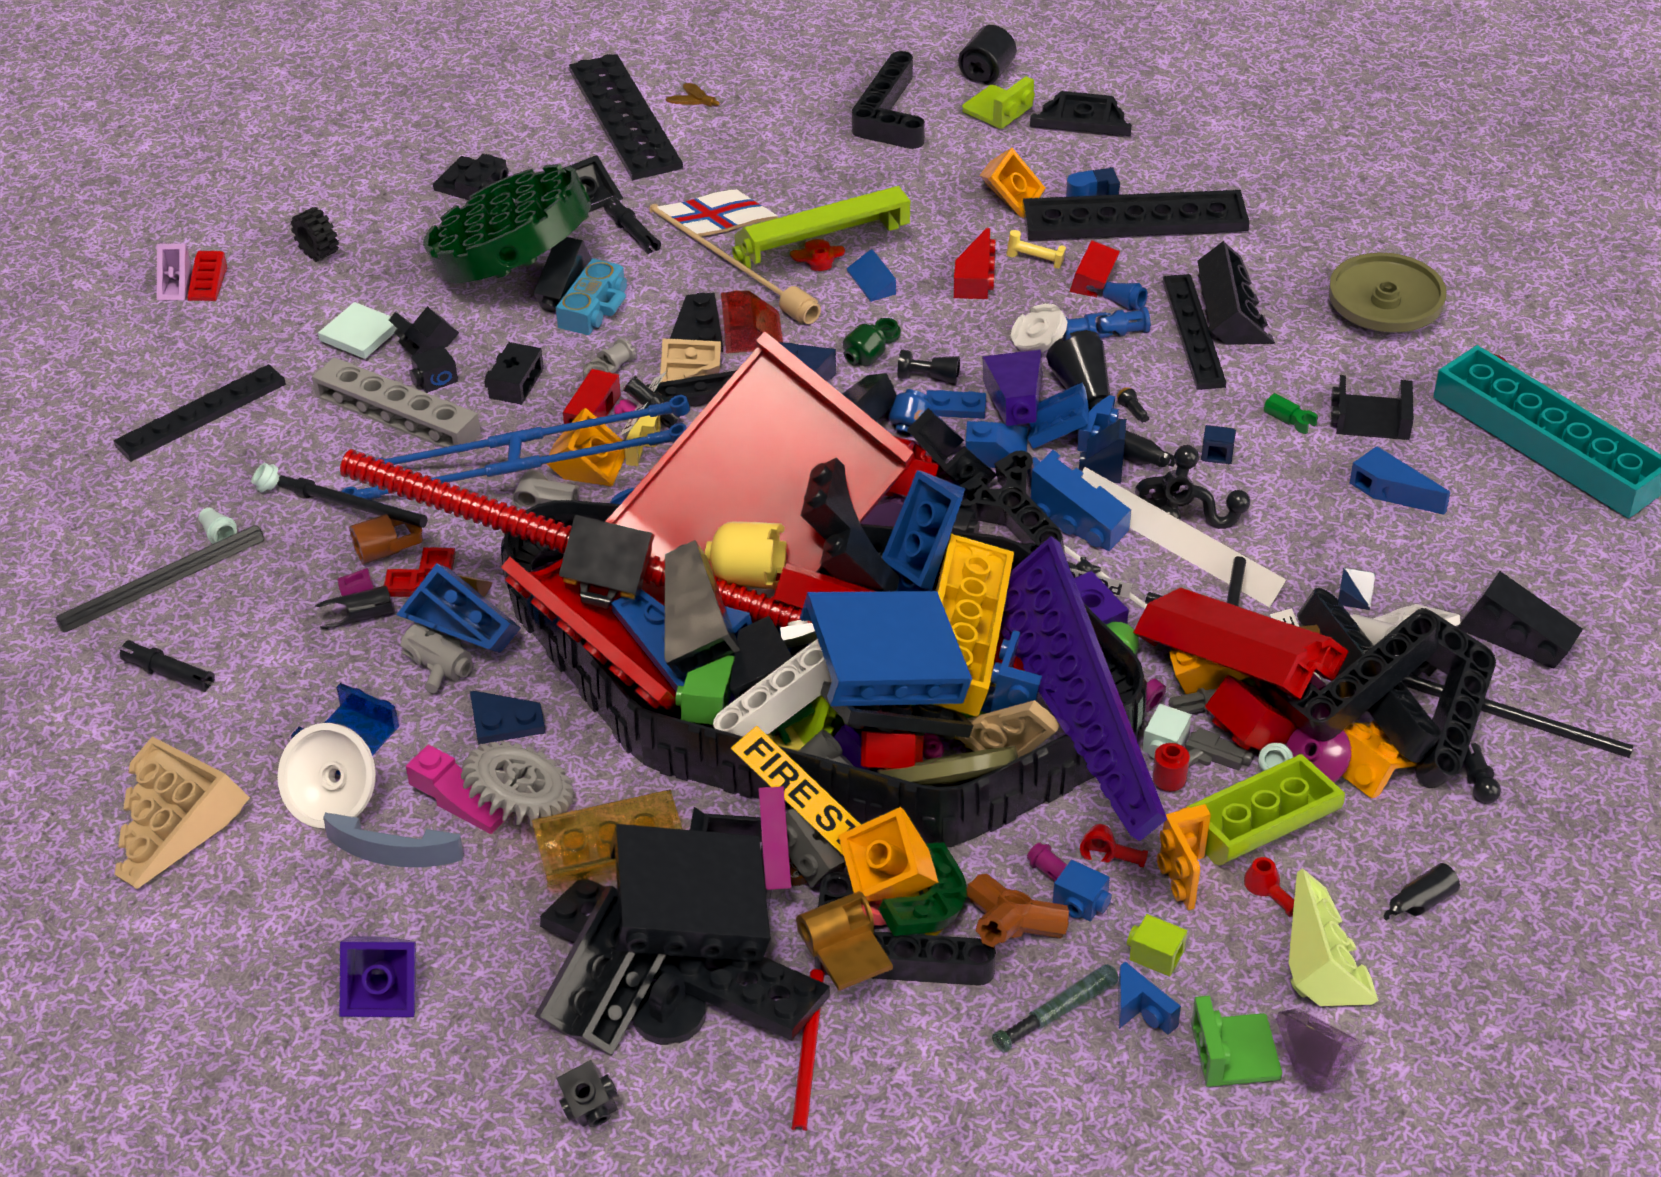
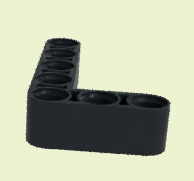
M896 51L889 56L852 109L853 135L909 149H916L924 145V119L919 116L891 110L913 78V56L911 53Z
M1420 608L1414 613L1427 612L1433 615L1437 622L1439 637L1437 651L1426 662L1447 674L1432 718L1441 731V737L1421 763H1417L1415 769L1416 777L1424 787L1437 788L1457 775L1462 768L1496 666V658L1492 650L1433 611L1427 608Z
M1427 612L1413 613L1321 691L1309 682L1301 699L1296 700L1298 698L1288 695L1276 685L1258 679L1261 696L1313 739L1329 741L1335 738L1437 651L1439 637L1436 619Z
M831 872L822 879L818 907L854 893L849 875L843 872ZM875 931L873 933L893 964V969L874 976L872 979L978 986L985 985L994 978L996 950L995 947L983 944L981 938L921 934L893 936L890 932ZM815 956L816 969L822 970L824 975H828L819 958Z

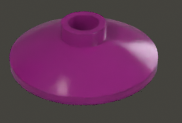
M1298 727L1286 744L1294 757L1299 754L1304 755L1333 782H1336L1345 773L1350 763L1351 744L1344 730L1329 741H1317ZM1316 745L1317 752L1309 756L1310 749Z

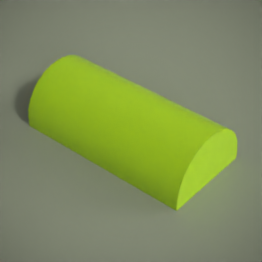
M1299 754L1186 807L1191 808L1205 804L1211 817L1205 854L1214 864L1223 865L1340 810L1344 804L1345 792L1304 755Z

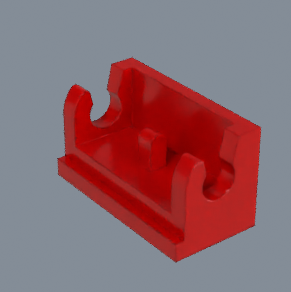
M1091 240L1075 273L1069 292L1097 298L1098 293L1088 290L1087 286H1093L1097 289L1104 288L1120 251Z

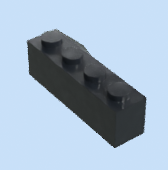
M1222 241L1197 260L1199 268L1198 277L1202 283L1203 291L1201 293L1205 299V313L1209 319L1210 326L1208 329L1214 339L1217 341L1222 340L1226 345L1275 344L1273 336L1264 331V327L1268 324L1265 316L1260 315L1255 307L1259 304V300L1249 286L1252 282L1242 257Z

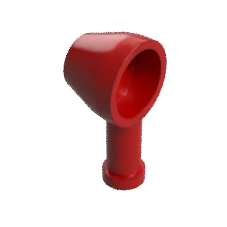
M1104 824L1092 826L1085 833L1080 844V853L1087 860H1092L1090 850L1106 853L1100 862L1108 863L1113 858L1138 864L1139 867L1144 868L1148 856V850L1143 849L1141 851L1116 844L1112 830Z
M1267 857L1255 859L1244 876L1246 889L1257 896H1270L1285 910L1289 917L1293 916L1294 899L1280 887V875L1275 863Z

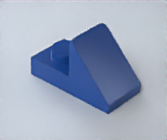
M1125 961L1120 965L1118 981L1119 1029L1137 1014L1142 1013L1143 1019L1150 1027H1159L1169 1035L1179 1025L1181 1006Z

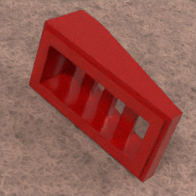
M197 251L188 291V301L217 300L227 270V262L223 251Z

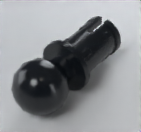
M1471 743L1474 753L1471 754L1468 747L1463 762L1468 772L1466 778L1469 784H1474V797L1481 803L1491 804L1499 798L1501 786L1493 778L1494 770L1487 765L1480 745Z

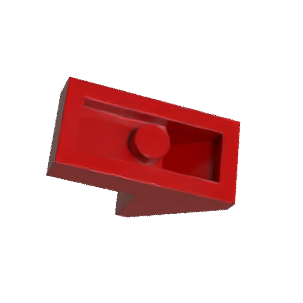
M879 729L862 731L861 766L893 769L915 766L916 762H923L924 736H916L907 731L896 729L893 733L884 732Z

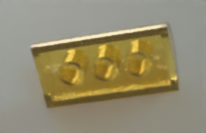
M671 789L533 819L532 827L546 887L616 872L615 859H610L609 850L616 824L683 829Z

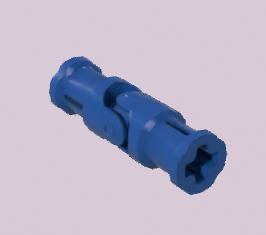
M1141 307L1139 311L1131 312L1116 310L1112 315L1107 312L1085 314L1082 318L1068 319L1066 317L1068 323L1062 339L1063 341L1072 338L1070 333L1084 330L1096 332L1100 339L1113 335V331H1116L1119 336H1125L1127 332L1134 331L1149 333L1151 326L1150 314L1147 307Z

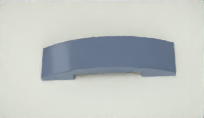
M327 812L323 816L327 838L331 842L356 857L374 863L397 867H432L461 861L464 856L460 834L426 829L422 839L361 830L360 821L357 817Z

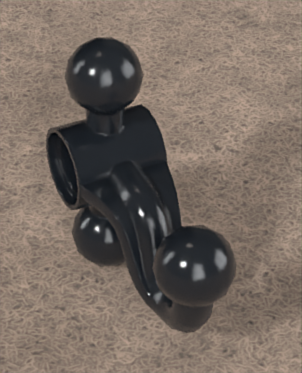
M1183 445L1176 450L1174 461L1177 469L1168 472L1162 480V488L1168 500L1166 505L1160 509L1181 520V512L1178 509L1179 504L1187 503L1194 497L1202 501L1205 519L1211 526L1218 529H1226L1235 525L1241 514L1249 509L1251 503L1250 496L1242 490L1232 491L1226 498L1228 514L1224 517L1218 516L1212 493L1206 488L1193 485L1188 477L1189 469L1195 467L1199 461L1198 451L1190 445ZM1174 482H1185L1183 491L1180 493L1170 492V487Z

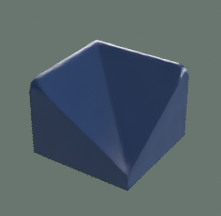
M1206 425L1201 460L1220 464H1232L1236 430L1234 428Z
M1344 567L1338 597L1339 602L1343 606L1370 610L1376 574L1370 571Z

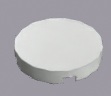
M1054 304L1036 305L1029 309L1031 312L1026 316L1022 314L1018 317L1011 331V339L1017 349L1021 352L1040 349L1041 353H1043L1055 341L1063 337L1068 322L1064 313Z

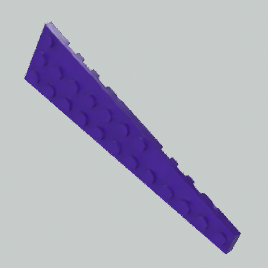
M1051 536L1011 571L1000 632L1007 640L1011 639L1013 630L1020 632L1016 656L1023 662V668L1026 672L1042 676L1039 687L1040 695L1065 734L1074 742L1073 746L1077 753L1085 759L1087 769L1099 781L1100 789L1105 797L1110 800L1112 808L1130 836L1141 841L1165 822L1167 817L1061 544Z

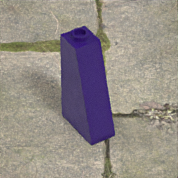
M1041 350L982 356L983 382L1006 426L1035 423L1042 383Z

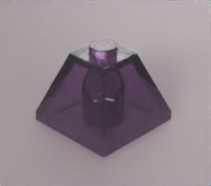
M1299 1008L1280 1011L1276 1017L1294 1071L1304 1076L1303 1082L1319 1091L1324 1092L1325 1088L1330 1090L1338 1087L1366 1042Z

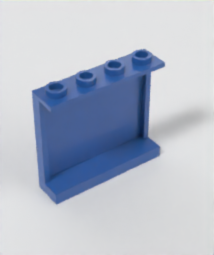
M937 591L807 592L800 619L801 621H812L832 682L827 698L830 706L959 704L964 702L972 677Z

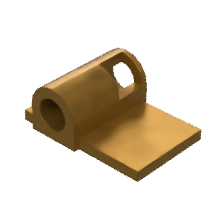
M861 891L809 910L796 917L798 933L813 957L817 956L838 991L893 969V964L873 934L874 919L872 910ZM861 903H863V905H864V907H865V910H866V913H867V917H866V915H865L864 912H863Z

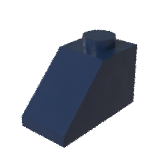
M1119 419L1087 440V451L1080 452L1079 470H1083L1086 467L1113 483L1121 484L1127 419Z

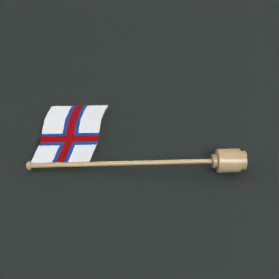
M737 189L716 192L669 205L658 206L657 204H652L649 207L650 213L654 212L778 294L780 296L779 307L781 311L799 323L812 324L818 319L821 307L814 297L797 286H791L782 291L702 238V236L728 232L754 223L776 219L778 215Z

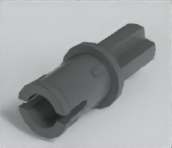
M1198 688L1196 693L1171 697L1168 701L1169 707L1189 714L1202 711L1204 714H1208L1209 711L1205 708V705L1218 688L1209 690Z

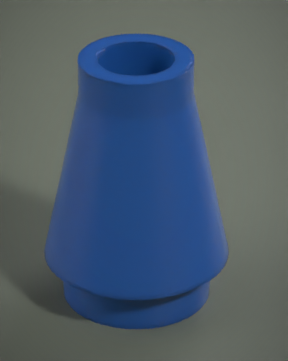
M1107 282L1103 289V296L1132 311L1133 309L1140 310L1141 307L1145 306L1148 292L1140 283Z

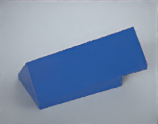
M917 470L882 555L883 560L900 576L897 591H932L965 488Z

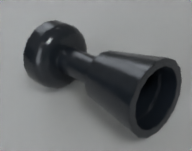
M901 349L897 376L900 379H907L912 371L930 373L931 378L956 385V377H959L960 356L934 357L932 362L914 360L911 351Z

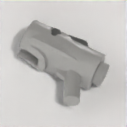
M417 623L406 631L401 640L400 646L405 648L402 653L419 666L421 664L425 665L431 672L425 684V689L428 692L436 693L444 676L457 681L460 677H467L472 670V655L469 651L462 648L461 640L440 633L438 630Z

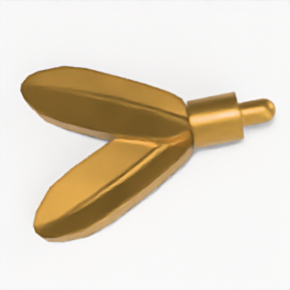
M693 83L683 84V89L688 95H674L665 99L672 104H703L710 107L720 105V102L715 97L706 95L699 86Z

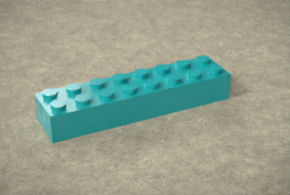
M1479 345L1474 346L1438 370L1433 398L1628 519L1661 496V454Z

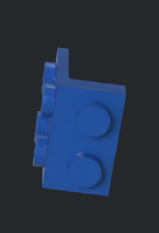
M1013 630L1010 640H1003L999 653V659L1003 661L1002 663L996 662L993 668L990 683L996 684V687H990L986 706L991 707V712L1034 700L1037 701L1042 676L1014 668L1020 632Z

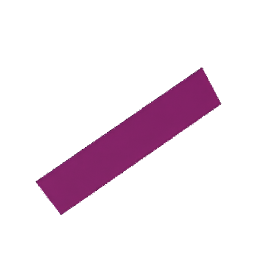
M784 786L759 788L765 887L766 890L790 889L791 878Z

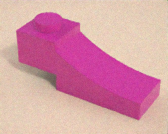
M428 744L406 765L409 785L434 797L437 806L489 834H492L504 822L503 808L496 809L490 815L491 801L485 802L483 806L478 807L481 794L469 798L471 787L463 788L464 780L461 779L462 769L456 764L454 757Z

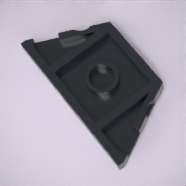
M1060 91L1054 96L1053 100L1043 105L1040 114L1033 113L1030 116V126L1122 136H1131L1132 130L1131 123H1126L1124 120L1125 114L1117 106L1114 96Z

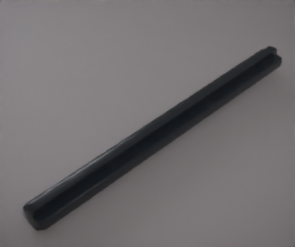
M257 525L244 529L57 615V625L64 633L263 542V533Z

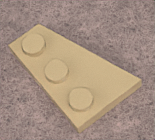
M1034 700L982 714L978 717L967 718L974 725L970 737L957 738L973 751L1016 746L1019 758L1034 750L1053 735L1060 724L1047 709Z

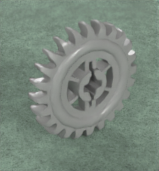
M490 742L488 746L480 745L477 749L470 751L468 757L463 762L461 779L464 780V789L471 787L469 798L481 794L478 807L483 806L485 802L491 801L490 815L496 809L503 808V821L514 812L517 816V825L522 822L524 815L530 818L531 827L536 823L538 816L541 817L543 826L548 823L550 817L552 822L555 823L559 817H563L567 813L573 802L572 795L574 792L573 787L570 785V778L564 775L565 771L562 767H556L557 762L553 759H546V754L542 752L535 753L534 748L528 746L525 749L518 743H515L514 746H511L509 742H501L500 745L497 742Z

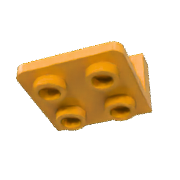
M1376 721L1354 722L1344 729L1351 744V759L1342 777L1370 798H1376L1382 793L1395 769L1415 767L1417 763L1405 758L1395 748Z
M1205 804L1191 808H1182L1179 811L1166 814L1167 820L1164 822L1163 830L1159 834L1161 842L1160 853L1157 854L1159 870L1162 874L1168 873L1175 900L1177 902L1183 901L1188 911L1195 909L1200 876L1198 859L1205 857L1211 817Z

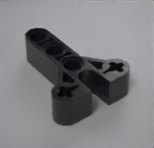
M1022 450L1014 451L994 463L998 483L1002 486L1000 489H990L977 475L960 485V487L965 488L960 507L976 511V521L1007 526L1022 543H1034L1036 549L1052 536L1060 542L1065 554L1061 530L1030 498L1034 463L1032 456L1028 452Z

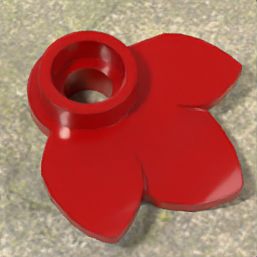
M812 239L805 243L804 249L792 250L790 257L797 262H807L810 264L811 270L825 271L832 268V262L835 258L845 254V248L841 245L830 246L829 242L823 239Z

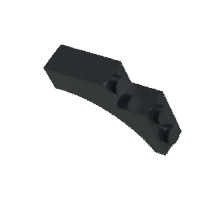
M837 457L826 463L816 465L809 475L810 478L800 516L825 539L820 564L836 579L877 592L897 591L900 576L879 555L858 520L847 487L845 465Z

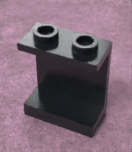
M1340 375L1338 387L1333 386L1331 393V404L1337 405L1332 406L1331 424H1336V434L1410 440L1414 420L1413 381L1401 380L1398 397L1387 398L1346 394V375Z
M929 408L907 429L942 469L959 484H963L977 475L988 486L997 476L991 468L965 446L949 460L947 457L964 439Z

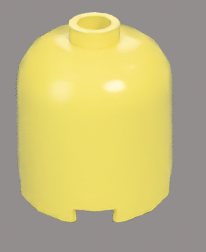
M727 522L719 527L713 536V540L707 542L705 555L708 561L711 562L714 575L720 581L723 579L727 580V583L730 585L736 583L738 586L776 590L779 582L775 581L777 573L782 572L786 562L787 543L786 541H780L779 534L785 531L784 526L780 523Z

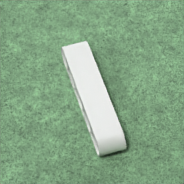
M818 639L722 709L714 718L713 725L715 729L745 736L754 727L758 726L768 735L820 696L823 682H832Z

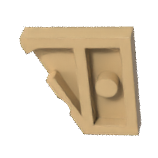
M663 338L660 375L665 372L666 374L661 382L720 372L721 341Z

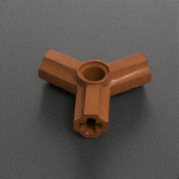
M987 873L977 874L976 878L968 883L966 890L970 902L985 913L978 920L976 932L980 935L983 944L994 948L998 943H1004L1010 937H1021L1023 933L1062 938L1063 935H1066L1069 915L1067 905L1032 900L1021 891L1006 889Z

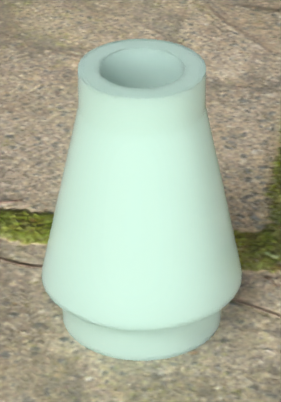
M205 508L200 512L198 519L212 544L237 533V526L233 519L216 512L213 508Z

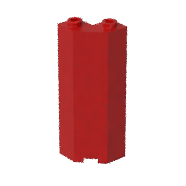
M1181 587L1149 602L1133 631L1134 634L1148 644L1156 646L1160 643L1274 684L1288 695L1301 699L1314 672L1324 679L1334 680L1349 652L1331 637Z

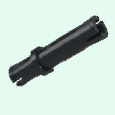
M610 197L615 205L609 199L605 201L604 210L614 218L615 224L620 229L623 228L647 254L653 252L649 246L655 251L660 249L661 242L636 218L632 209L626 208L617 197Z
M127 640L122 647L133 651L132 654L120 649L121 660L142 666L143 670L153 674L157 672L200 689L202 692H206L211 685L200 681L201 679H206L213 683L215 681V674L213 672L164 655L161 649L155 647L149 649L131 640Z

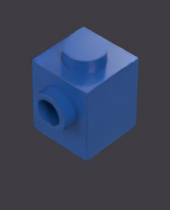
M1071 859L1054 882L1053 903L1067 905L1069 916L1073 918L1081 917L1091 922L1097 912L1103 914L1111 902L1112 894L1108 892L1110 877Z

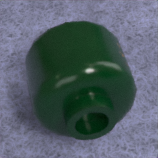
M872 324L858 325L843 340L845 359L852 365L870 366L885 352L886 338L884 333Z

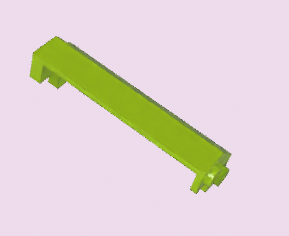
M895 186L746 226L734 235L735 246L732 247V255L735 260L751 269V259L754 264L761 263V251L879 219L888 231L899 228V225L910 224L911 200L900 186Z

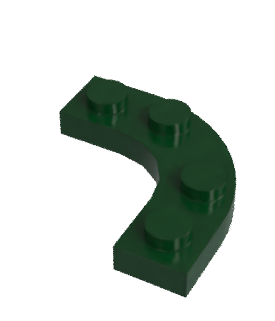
M944 842L925 843L930 851L939 883L927 887L928 891L919 896L882 900L878 910L893 936L937 932L952 924L960 914L967 897L966 880Z

